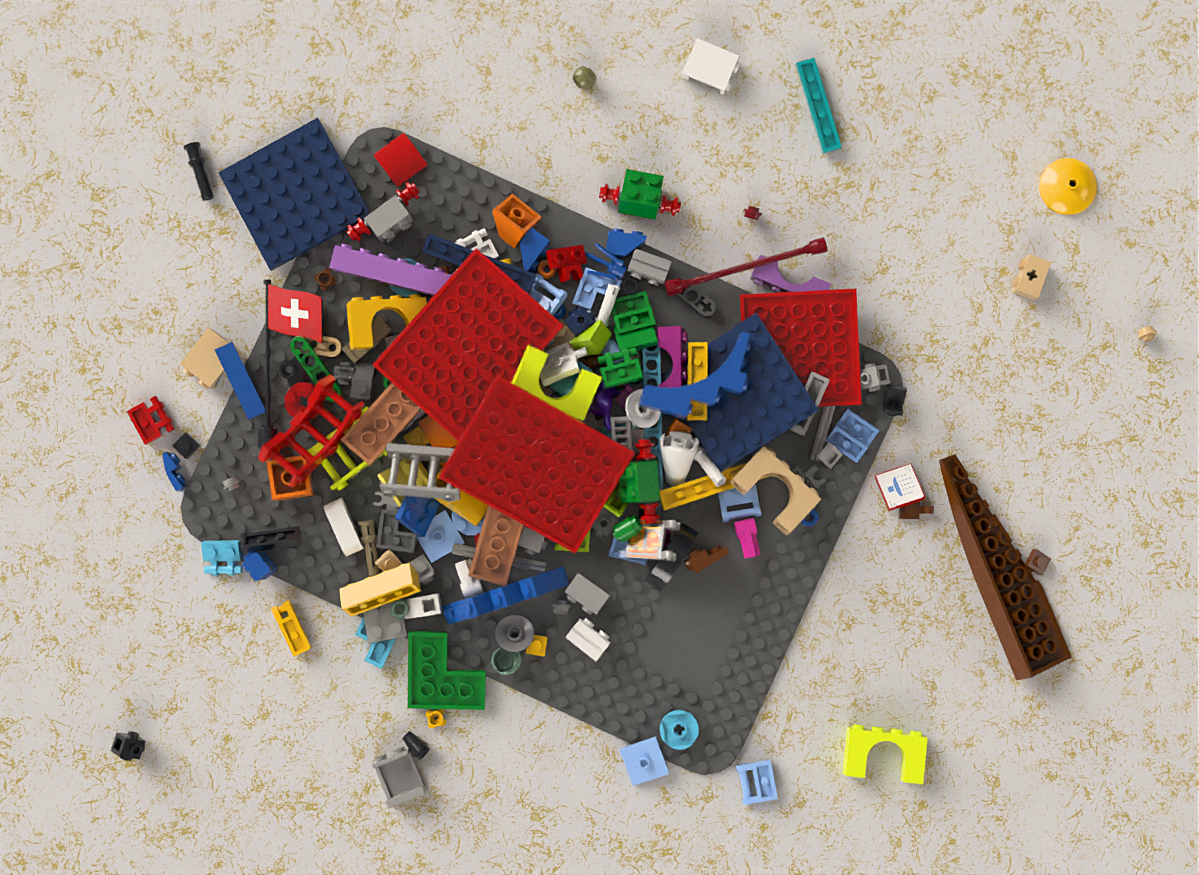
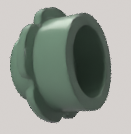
M404 600L394 601L391 604L390 614L393 617L403 619L405 615H408L409 607Z

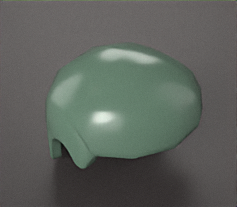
M500 647L493 653L491 663L497 673L507 676L514 674L520 668L522 659L520 652H509Z

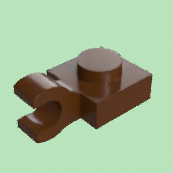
M920 501L899 508V519H919V514H934V506H920Z

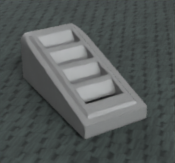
M611 417L612 439L616 442L617 439H627L628 442L620 444L633 451L632 422L628 417ZM616 423H626V427H616ZM617 431H627V435H617Z

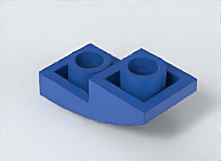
M165 451L162 455L166 474L177 492H182L187 487L185 485L186 480L180 473H176L182 468L179 464L181 461L175 453Z

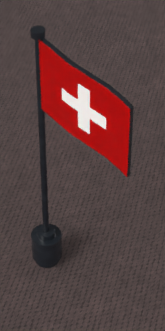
M270 279L263 280V284H265L266 425H262V428L258 429V448H260V451L264 444L278 434V429H275L274 425H270L269 329L289 336H303L323 344V298L308 292L286 290L271 285Z

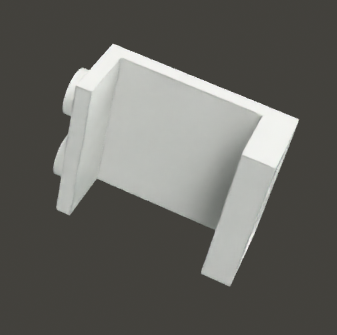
M697 38L681 78L688 81L691 77L720 89V94L723 95L725 90H730L733 82L730 79L732 73L736 74L739 69V55Z

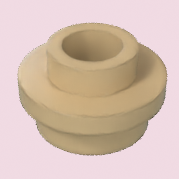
M1153 326L1140 329L1137 336L1138 340H1143L1144 342L1153 340L1157 330Z

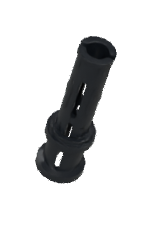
M200 142L186 144L183 148L187 151L188 164L193 168L202 201L212 200L214 196L204 167L205 158L202 157L199 148L201 146Z

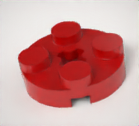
M300 382L289 388L284 400L285 408L292 417H295L300 410H306L308 406L300 405V397L309 398L316 385ZM318 412V413H315L314 416H313L311 419H313V418H315L317 415H319V412Z

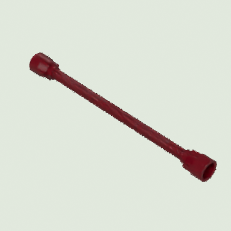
M821 237L809 241L808 245H804V247L775 254V256H768V258H761V260H754V262H747V264L744 263L721 271L690 278V280H680V278L664 282L668 296L676 295L683 292V289L691 285L693 286V284L696 285L719 277L764 266V264L768 265L771 262H778V260L781 261L797 255L800 256L804 253L811 255L825 253L828 251L825 238Z

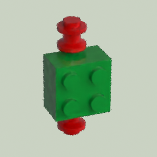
M626 169L622 192H620V186L611 189L608 184H605V187L600 188L599 198H602V203H605L606 200H612L614 205H617L619 198L618 213L656 220L658 207L660 208L661 206L660 214H663L664 211H670L672 216H675V213H679L681 207L678 197H675L674 200H669L666 195H663L661 202L660 194L664 178L662 175Z
M650 439L638 440L639 444H635V447L639 448V455L636 456V460H644L627 465L619 479V497L621 498V503H647L639 505L640 508L644 509V515L640 518L645 520V524L656 523V519H660V515H657L655 510L659 503H652L653 501L660 500L657 461L648 460L655 458V455L651 454V447L654 446V443H650Z

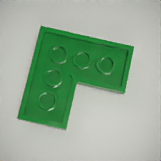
M409 631L407 708L485 710L486 670L447 669L448 631Z

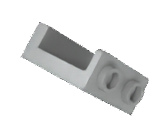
M398 748L393 751V755L388 757L386 754L375 758L376 762L372 764L387 797L386 803L389 809L424 795L427 791L414 757L408 748Z

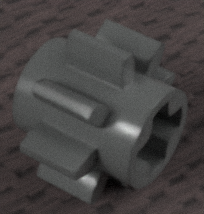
M340 362V366H335L334 378L339 380L338 384L349 386V381H352L355 367H351L350 362Z

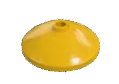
M1064 158L1053 162L1044 170L1040 179L1039 190L1043 202L1052 211L1062 215H1074L1084 211L1091 205L1096 196L1097 181L1093 171L1085 163L1077 159ZM1070 181H1073V182H1074V184H1075L1074 187H1071V186H1070V184H1069Z

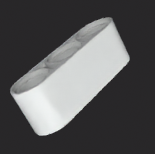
M339 498L324 505L325 513L345 556L347 557L364 549V545L360 540L361 537L344 500Z

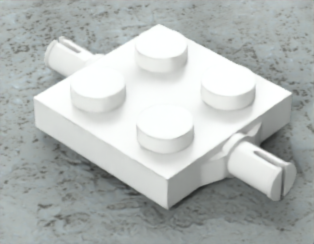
M567 342L544 351L548 356L539 378L542 380L543 385L547 386L579 373L577 359L588 355L585 347L574 352Z

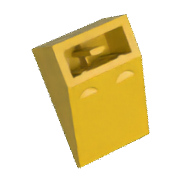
M441 469L437 474L435 487L447 488V482L438 478L442 471ZM459 490L460 500L448 502L443 499L434 498L475 526L483 519L488 507L485 503Z

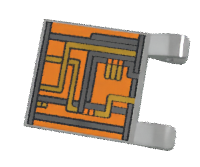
M639 520L643 529L640 530L639 534L627 540L625 558L675 561V553L663 551L665 530L677 531L680 528V523L675 520H656V523L645 524V520Z

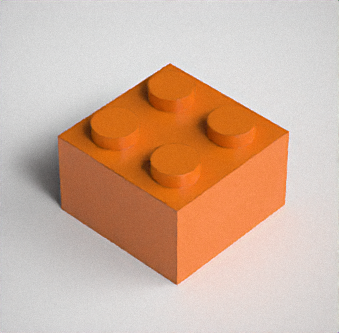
M302 456L285 458L298 470L308 463ZM267 461L272 500L276 502L314 495L311 473L304 483H298L291 488L289 484L293 475L277 461Z

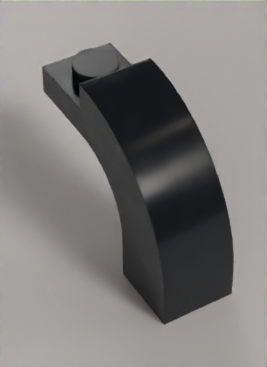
M682 523L665 551L675 553L676 560H658L645 581L661 591L683 561L699 533Z

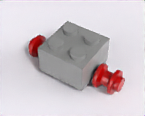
M407 182L406 189L403 191L396 190L399 197H392L366 216L364 222L359 217L357 219L358 224L355 226L348 225L349 230L347 233L353 241L356 239L358 242L361 241L360 236L362 234L371 233L367 226H370L382 243H389L396 237L395 234L402 230L403 232L410 228L413 219L401 203L403 201L406 206H409L410 199L419 198L417 194L420 191L415 184L412 183L410 185Z

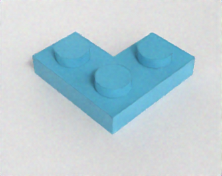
M363 617L355 635L368 641ZM396 638L372 643L364 661L382 669Z

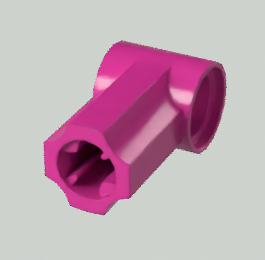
M754 518L734 522L744 559L761 555L756 537L757 529Z

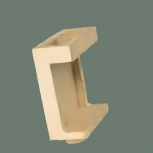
M208 328L180 363L184 367L183 371L191 377L195 375L199 379L198 383L204 388L210 387L214 389L216 387L215 383L225 372L215 349L229 342L214 330ZM236 348L239 356H241L242 352Z

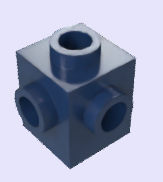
M576 307L569 313L570 317L564 320L576 337L595 323L593 321L595 316L590 309L585 310L584 307L581 309ZM581 318L585 320L582 324L578 323V320Z

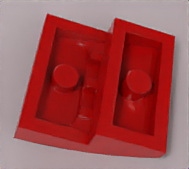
M404 132L373 154L396 187H399L428 165Z

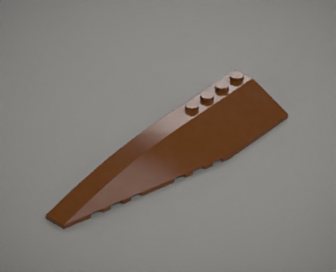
M956 454L939 460L948 500L962 546L1015 679L1032 678L1072 658L1039 580L1034 579L1031 574L1033 571L1024 566L1025 563L1021 559L1022 554L1011 544L1012 539L995 514L992 515L988 509L989 504L985 499L982 500L977 491L979 489L975 483H971L968 479L969 474Z

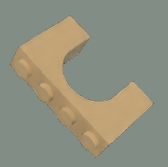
M763 446L730 483L744 496L763 477L773 476L781 479L789 489L790 499L787 507L772 523L787 536L821 499L818 497L819 494L816 490L804 484L805 481L801 476L795 475L790 471L787 463L775 457L776 454L772 449Z

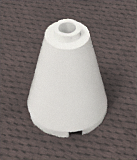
M673 431L668 436L663 434L660 437L665 481L671 487L685 483L698 449V439L694 440L689 433Z

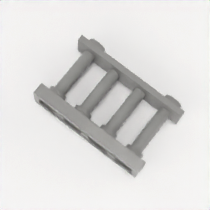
M387 443L386 452L388 457L392 459L389 482L380 483L382 493L389 497L402 495L438 498L448 502L460 500L459 489H455L454 486L447 483V488L435 487L438 465L441 462L446 463L454 449ZM402 459L411 460L408 485L396 484L399 464ZM421 461H429L431 463L427 487L416 486L418 467Z

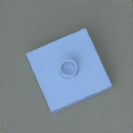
M446 510L434 516L425 537H417L431 563L450 553L455 543L465 544Z
M656 736L620 748L619 750L633 786L667 775L670 772Z

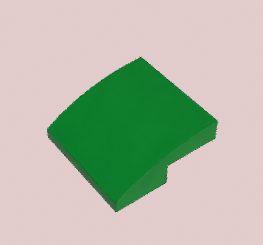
M646 291L616 298L612 315L618 335L656 325Z
M612 325L619 351L626 347L628 349L636 347V350L658 345L653 326L618 335L616 325Z

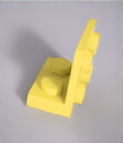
M403 459L400 462L396 484L408 485L411 460ZM419 462L416 485L427 487L429 473L423 464ZM391 468L378 475L382 483L389 482ZM396 495L393 497L399 507L405 496Z

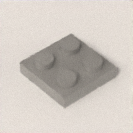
M393 602L363 612L368 643L407 636L405 619H397L390 614Z

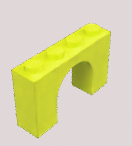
M528 345L512 383L572 417L584 420L602 377L581 368L575 384L568 394L559 398L546 396L539 386V375L548 354Z
M853 724V727H847L843 774L845 776L865 778L867 755L870 749L879 742L891 741L898 745L902 753L900 779L906 783L923 784L928 737L922 735L921 731L911 730L910 733H903L902 729L891 728V731H884L883 727L872 726V729H865V726L860 724Z

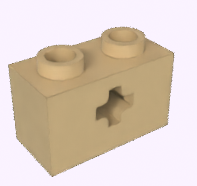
M1031 254L1022 258L1018 266L1020 272L1018 276L1014 277L1012 287H1014L1012 293L1031 300L1039 298L1051 262ZM1031 273L1030 277L1033 279L1029 280V276L1027 274Z

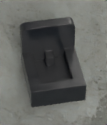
M887 385L882 404L884 413L893 417L903 415L907 388Z

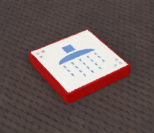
M911 463L877 474L874 477L888 512L925 500L924 492Z

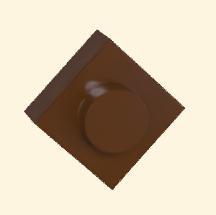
M1032 549L1024 566L1043 576L1051 558L1038 549Z

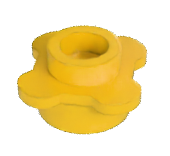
M444 709L428 710L425 715L428 718V727L430 729L446 725L447 721L443 715Z

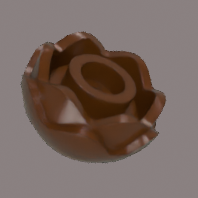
M603 354L583 356L579 361L592 369L600 365L598 357L603 356Z

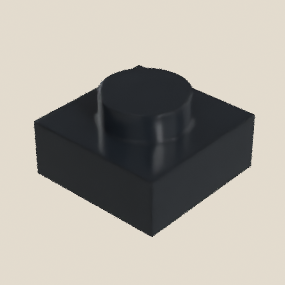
M185 432L172 446L185 459H188L201 445L190 434Z

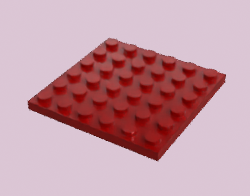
M856 288L740 294L741 322L755 313L758 314L804 387L811 372L830 379L818 407L862 405Z

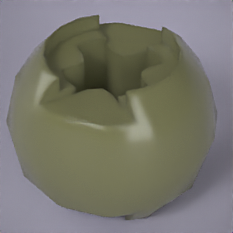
M585 66L577 68L572 77L576 86L583 90L591 89L597 79L595 73Z

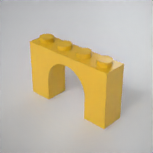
M414 294L409 295V298H402L401 295L390 296V299H383L382 296L371 297V300H363V297L351 298L352 301L346 304L350 349L360 350L373 347L371 323L378 311H395L403 318L407 326L427 304L426 297Z

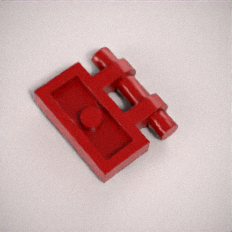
M157 396L150 399L153 406L149 408L145 402H142L126 411L145 445L164 436L160 430L161 428L165 427L168 433L175 430L171 417L167 416L164 410L165 406L159 401ZM155 412L158 413L161 421L157 423L154 417L152 416V414Z

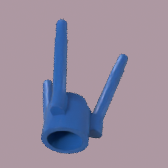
M598 243L595 246L613 261L608 263L585 252L588 258L607 266V272L610 273L589 270L588 274L609 278L614 281L616 278L621 279L626 270V265L623 264L624 261L616 258Z

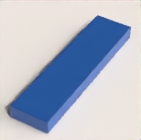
M230 342L215 349L248 420L266 412L234 343Z

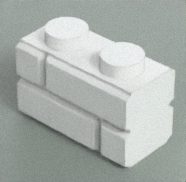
M579 618L566 635V638L593 660L597 661L610 644L609 636L602 630L597 632L593 629L594 624L587 618L584 620Z

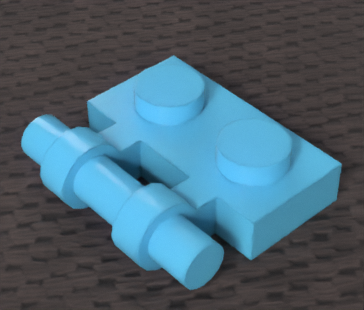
M241 540L203 541L201 543L203 562L211 561V566L204 567L205 574L218 576L219 574L236 575V573H243V566H236V561L243 559ZM219 561H227L228 566H220Z

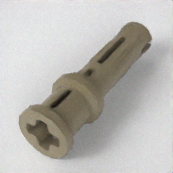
M375 519L358 522V525L361 527L362 538L360 540L364 543L369 577L380 574V569L375 564L378 560L376 548L377 535L374 528ZM371 551H372V556H373L374 568H373V565H372Z

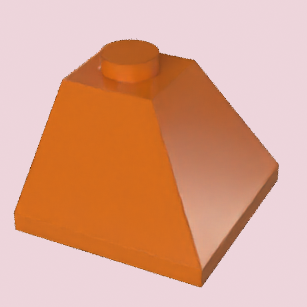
M511 194L492 211L499 237L514 249L520 244L528 230L534 228L542 218L514 194Z

